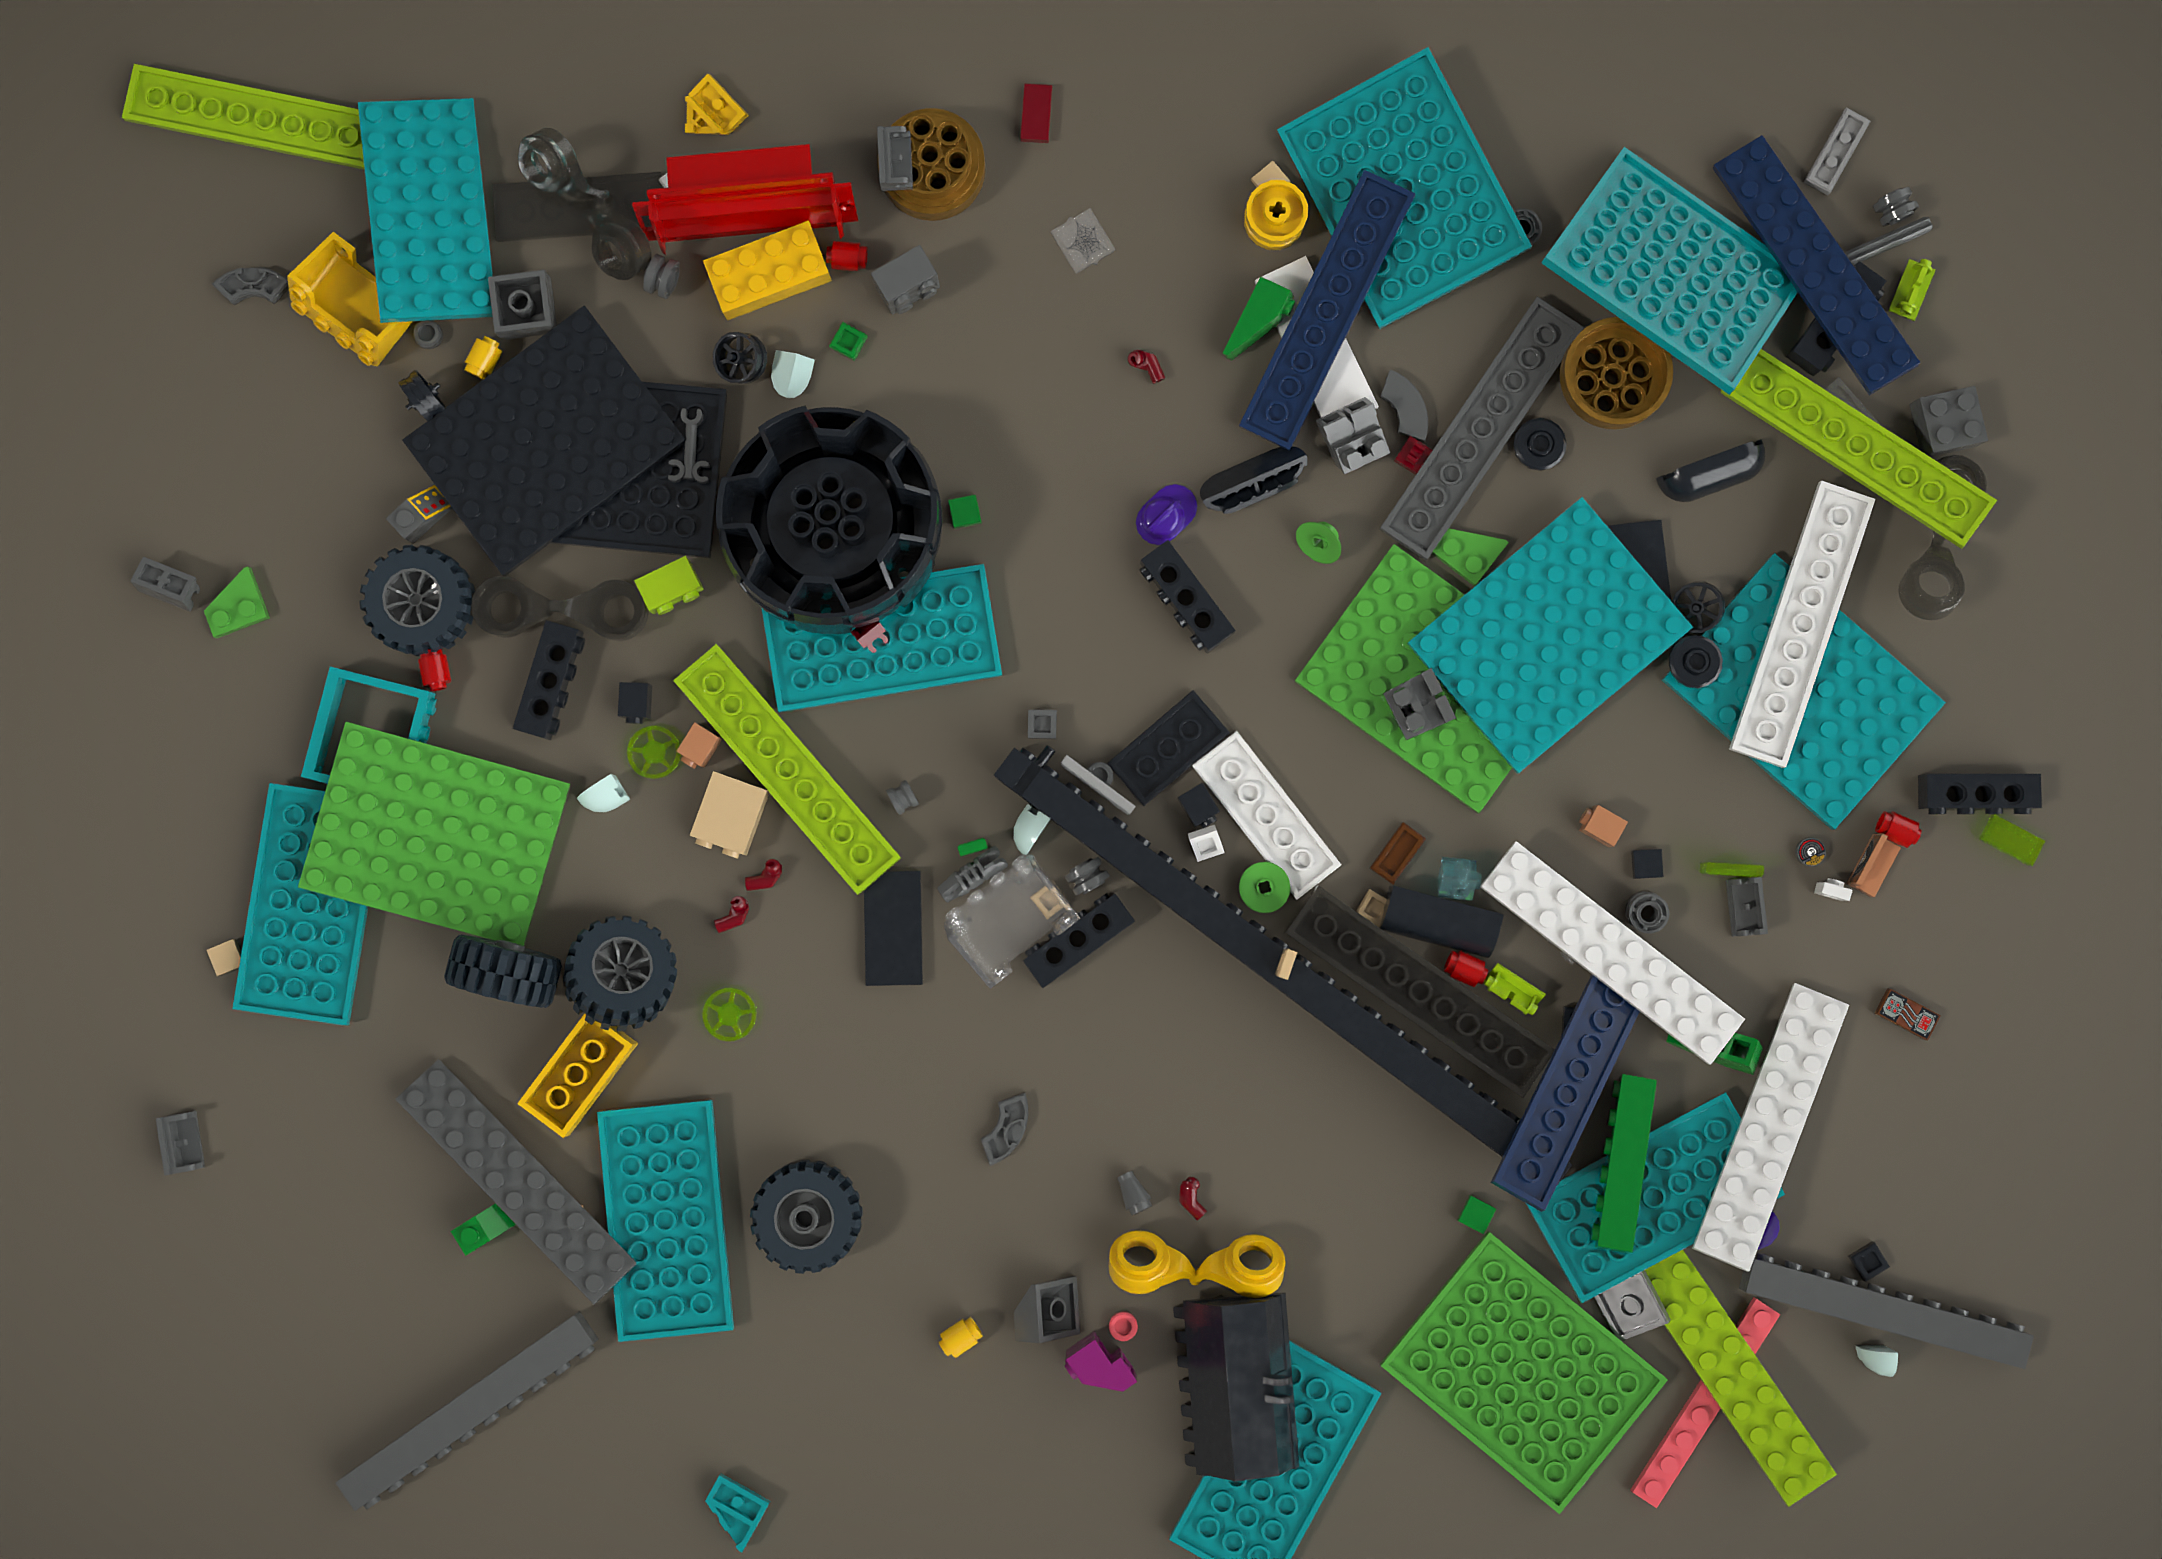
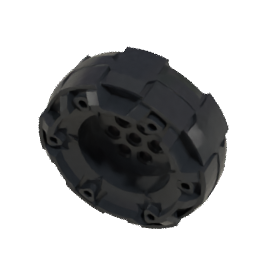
M805 405L783 412L759 426V433L742 448L729 467L726 477H722L716 501V523L721 550L730 571L744 592L758 606L777 619L795 624L800 630L819 634L851 633L852 628H859L877 622L892 614L899 606L905 608L917 596L930 577L935 566L934 559L938 553L942 536V507L938 487L928 463L918 448L911 443L910 438L892 422L869 410L863 413L839 407L807 409ZM834 482L839 485L838 489L833 493L824 491L825 486L829 483ZM803 495L812 496L811 502L807 505L799 504L798 500ZM859 498L862 500L861 506L855 509L848 507L850 500ZM828 510L836 512V516L832 520L825 521L822 519L824 512ZM800 523L810 524L808 531L805 533L795 531ZM851 526L860 528L859 533L853 537L845 535V532ZM825 538H830L834 541L833 545L828 549L819 547L820 542ZM903 571L909 573L905 579L899 577V574ZM824 608L831 609L830 613H821Z

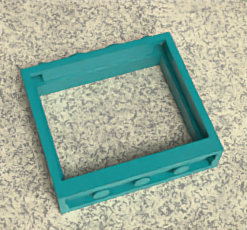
M330 667L301 777L328 784L330 775L322 773L346 679L418 697L408 739L427 743L429 739L430 727H428L430 715L433 716L437 709L435 708L437 701L435 699L436 693Z

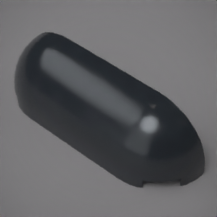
M1762 439L1756 442L1751 441L1680 467L1672 473L1656 478L1661 491L1667 497L1678 502H1691L1755 477L1763 467L1765 447Z
M1294 446L1290 450L1282 447L1269 450L1210 477L1202 485L1200 497L1208 509L1222 511L1224 514L1236 512L1295 485L1304 466H1307V455L1302 449Z

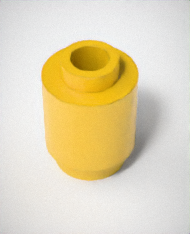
M486 336L482 340L476 338L465 360L467 365L464 370L484 380L487 375L492 373L502 354V351L498 349L500 343Z
M969 1317L966 1320L961 1319L940 1334L942 1340L938 1343L947 1356L952 1354L957 1358L979 1343L978 1339L983 1337V1334L975 1321Z

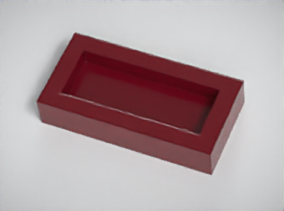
M1024 83L1021 142L1049 144L1052 85Z

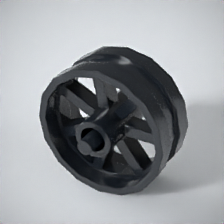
M729 332L722 336L715 345L713 365L722 379L730 383L750 384L758 380L764 373L767 365V352L764 344L758 337L749 333ZM744 338L751 343L746 349H744ZM735 339H737L736 350L730 345ZM753 350L755 352V359H753L751 354ZM729 363L733 364L730 373L726 366ZM752 363L754 365L752 370L749 372L747 366H749ZM739 368H741L744 376L742 379L735 378Z
M416 369L406 379L403 378L398 382L408 397L409 403L405 407L408 410L411 408L418 410L428 422L436 414L445 410L446 406L438 396L437 389L440 388V385L438 383L434 385L430 382L428 383Z
M1692 582L1683 586L1676 592L1672 600L1676 608H1688L1690 610V613L1685 617L1687 621L1693 615H1697L1698 628L1693 627L1688 632L1703 633L1714 628L1722 620L1725 613V600L1722 593L1716 586L1707 582ZM1702 586L1698 600L1689 588ZM1707 588L1714 592L1717 596L1716 599L1708 602L1704 601ZM1684 591L1690 598L1691 604L1678 603ZM1719 602L1718 616L1707 610V606ZM1702 613L1715 621L1703 628Z

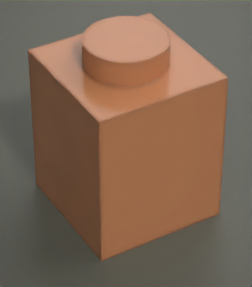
M694 722L676 752L683 755L681 761L694 769L697 765L705 768L722 739Z
M1595 805L1591 809L1587 808L1579 820L1582 826L1579 831L1607 847H1614L1628 821L1599 805Z

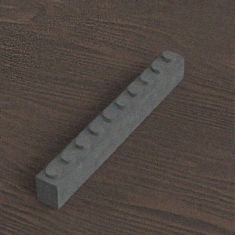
M1757 1253L1750 1271L1746 1272L1743 1270L1739 1289L1746 1293L2026 1369L2034 1335L2025 1332V1326L2007 1321V1325L2003 1326L1996 1324L1997 1318L1984 1314H1979V1318L1968 1316V1310L1954 1306L1951 1307V1311L1941 1309L1942 1303L1925 1298L1923 1303L1913 1301V1295L1896 1291L1895 1296L1885 1293L1886 1288L1871 1283H1868L1867 1288L1857 1285L1858 1280L1841 1276L1840 1280L1829 1278V1272L1813 1268L1812 1273L1803 1271V1265L1785 1260V1264L1781 1265L1774 1263L1775 1257L1762 1253Z
M577 1312L335 1482L354 1511L362 1506L366 1510L381 1500L379 1497L380 1493L386 1489L392 1493L405 1483L402 1478L410 1472L413 1476H416L429 1466L426 1462L433 1456H436L439 1460L452 1450L450 1444L457 1439L463 1443L476 1433L474 1427L482 1422L485 1426L489 1425L500 1417L497 1411L504 1406H507L510 1410L524 1400L521 1394L529 1389L534 1393L548 1383L545 1378L554 1372L558 1376L570 1368L571 1365L568 1361L577 1355L581 1360L595 1350L592 1345L599 1338L581 1312Z

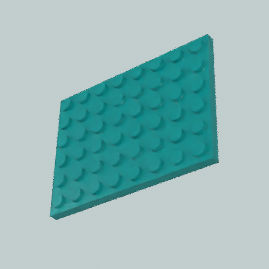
M1429 47L1277 129L1331 236L1364 170L1415 193V198L1364 299L1379 329L1532 249L1530 241Z
M1625 147L1541 262L1729 395L1735 390L1798 293L1766 245Z
M1581 497L1407 644L1428 669L1432 668L1441 685L1518 774L1679 640L1693 626L1584 498Z
M1775 553L1766 560L1725 607L1722 620L1714 628L1700 635L1712 640L1720 649L1723 662L1718 678L1710 685L1698 689L1688 688L1678 683L1672 676L1671 671L1661 680L1731 742L1790 566ZM1838 610L1786 768H1781L1752 757L1749 758L1831 830H1835L1946 702L1841 610Z

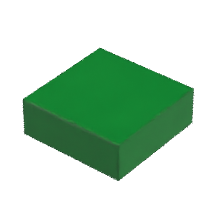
M842 322L829 347L855 361L868 336Z
M976 495L948 500L954 529L982 523Z
M984 838L958 846L960 857L988 849L986 839Z
M1469 1195L1457 1221L1484 1234L1496 1208Z

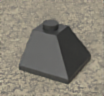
M1076 1276L1032 1284L1014 1311L1016 1341L1043 1343L1081 1334Z

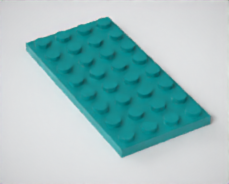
M473 98L358 102L380 323L493 317L488 277L493 276Z
M984 564L932 572L924 587L905 608L899 606L892 614L879 620L886 630L884 634L888 638V642L885 644L881 638L874 640L872 645L876 649L875 653H872L867 647L863 648L852 633L819 634L798 629L795 624L781 621L762 609L779 713L1002 676ZM824 608L821 613H830L831 609Z
M269 783L232 1009L345 1026L350 1024L369 906L298 888L325 791Z
M1726 1092L1650 1132L1633 1253L1628 1254L1595 1248V1241L1591 1240L1593 1223H1598L1600 1213L1595 1211L1597 1194L1602 1195L1604 1183L1599 1182L1600 1170L1602 1165H1607L1608 1155L1562 1179L1556 1186L1545 1211L1541 1212L1525 1203L1580 1303H1584L1694 1244L1741 1121V1117ZM1780 1188L1777 1199L1785 1195L1782 1188Z
M713 1100L598 1111L608 1234L637 1263L613 1287L618 1342L733 1330L734 1321Z
M1289 1340L1299 1467L1290 1469L1280 1476L1243 1481L1202 1476L1172 1530L1169 1540L1202 1559H1291L1382 1394L1381 1391Z

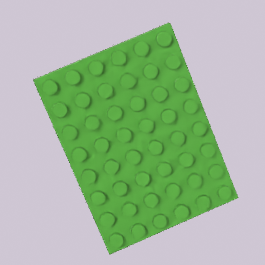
M1393 544L1294 682L1479 814L1512 767L1440 682L1439 684L1443 691L1435 695V698L1437 699L1445 695L1456 718L1408 740H1405L1383 693L1428 670L1407 643L1465 595Z
M345 722L298 888L495 941L497 939L524 946L570 783Z
M1487 1231L1380 1363L1381 1367L1559 1515L1668 1381L1667 1378L1489 1231Z

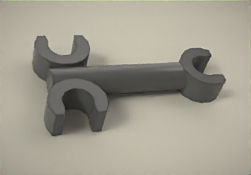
M683 408L681 419L686 424L684 465L679 460H670L669 465L679 467L680 472L675 476L668 475V479L677 483L683 479H696L697 482L706 484L709 483V478L700 477L699 470L701 468H710V464L706 461H699L695 464L697 426L702 423L704 415L701 409H697L696 418L689 420L687 418L688 411Z

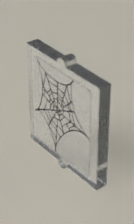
M1091 208L1074 218L1069 217L1066 223L1051 231L1052 236L1075 274L1092 264L1098 265L1099 260L1115 251L1114 246Z

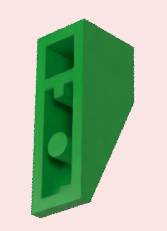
M1260 276L1223 351V355L1227 359L1232 361L1281 323L1285 315H1290L1295 305L1294 295L1291 290Z
M1735 1033L1713 1062L1754 1075L1763 1048L1758 1039ZM1668 1034L1666 1040L1667 1043L1678 1048H1681L1683 1050H1686L1688 1052H1691L1688 1048H1686L1679 1041H1677L1670 1034Z
M495 1203L450 1232L466 1256L516 1224Z

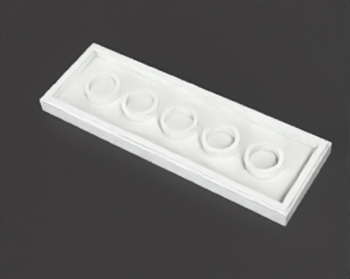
M1306 256L1262 276L1291 290L1294 295L1295 305L1289 316L1285 315L1282 322L1276 326L1281 338L1314 273ZM1346 338L1313 403L1320 418L1338 409L1345 415L1343 407L1364 397L1374 404L1375 409L1379 407Z
M1237 731L1192 765L1265 861L1274 863L1285 871L1290 881V893L1296 900L1341 866V863Z

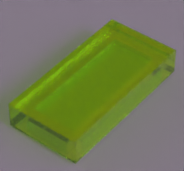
M1995 814L1991 815L1979 838L1980 841L2028 866L2034 865L2045 843V840Z
M1704 862L1700 863V873L1707 875L1764 876V865Z

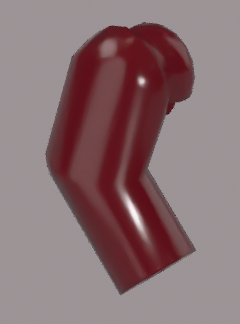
M1134 350L1129 353L1128 363L1135 368L1147 371L1153 384L1165 379L1158 359L1154 354L1143 350Z
M769 859L766 861V866L759 876L745 877L746 890L772 888L782 875L783 868L779 861Z
M733 897L730 902L732 905L729 914L714 920L718 933L738 927L744 923L749 911V903L744 897Z
M1190 1176L1182 1181L1180 1185L1179 1201L1198 1221L1207 1210L1196 1200L1200 1182L1197 1178Z

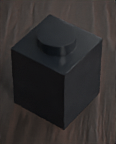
M619 682L618 717L626 718L625 723L643 724V719L651 720L652 685L648 683Z
M1203 783L1177 798L1194 827L1200 824L1202 828H1205L1217 821L1215 815L1220 810Z

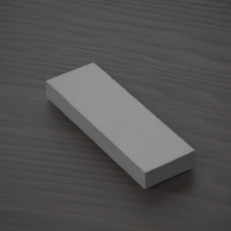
M1846 107L1807 174L1804 183L1828 196L1871 121Z
M1068 755L1061 762L1063 768L1126 815H1130L1136 807Z

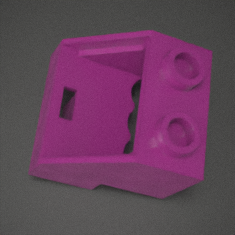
M1095 1330L1066 1350V1364L1064 1366L1073 1380L1079 1378L1081 1383L1085 1385L1122 1392L1137 1382L1136 1371L1123 1351L1119 1348L1110 1354Z

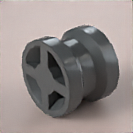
M907 780L902 781L900 786L895 789L889 788L886 790L899 815L903 814L906 808L919 805Z

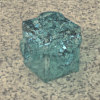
M1442 857L1437 877L1438 897L1473 900L1475 889H1480L1482 877L1481 873L1477 872L1476 860Z

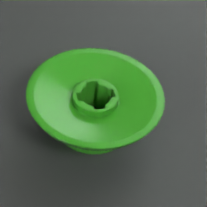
M1306 522L1298 527L1296 541L1303 553L1312 560L1323 564H1330L1339 559L1341 555L1339 535L1331 524L1327 522Z
M1259 862L1251 865L1243 873L1239 883L1240 896L1243 902L1256 912H1274L1286 903L1290 894V881L1285 871L1278 865L1271 862ZM1267 881L1270 892L1261 894L1258 884Z

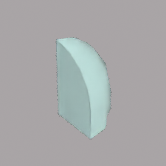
M776 350L771 378L773 387L778 394L786 398H795L802 394L811 378L815 360L797 353Z
M610 774L586 789L577 797V800L583 807L591 811L608 812L626 803L630 798L616 775Z
M1029 804L1021 812L1014 826L1015 844L1025 857L1051 820Z
M1855 1345L1858 1358L1862 1360L1867 1368L1878 1375L1888 1377L1895 1375L1898 1364V1352L1885 1345Z

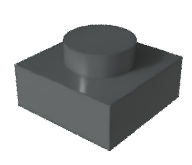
M1028 710V739H1056L1057 710Z

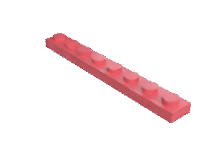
M1753 1297L1735 1326L1751 1350L1756 1354L1781 1314ZM1700 1380L1630 1489L1632 1493L1655 1508L1659 1506L1721 1409L1702 1380Z

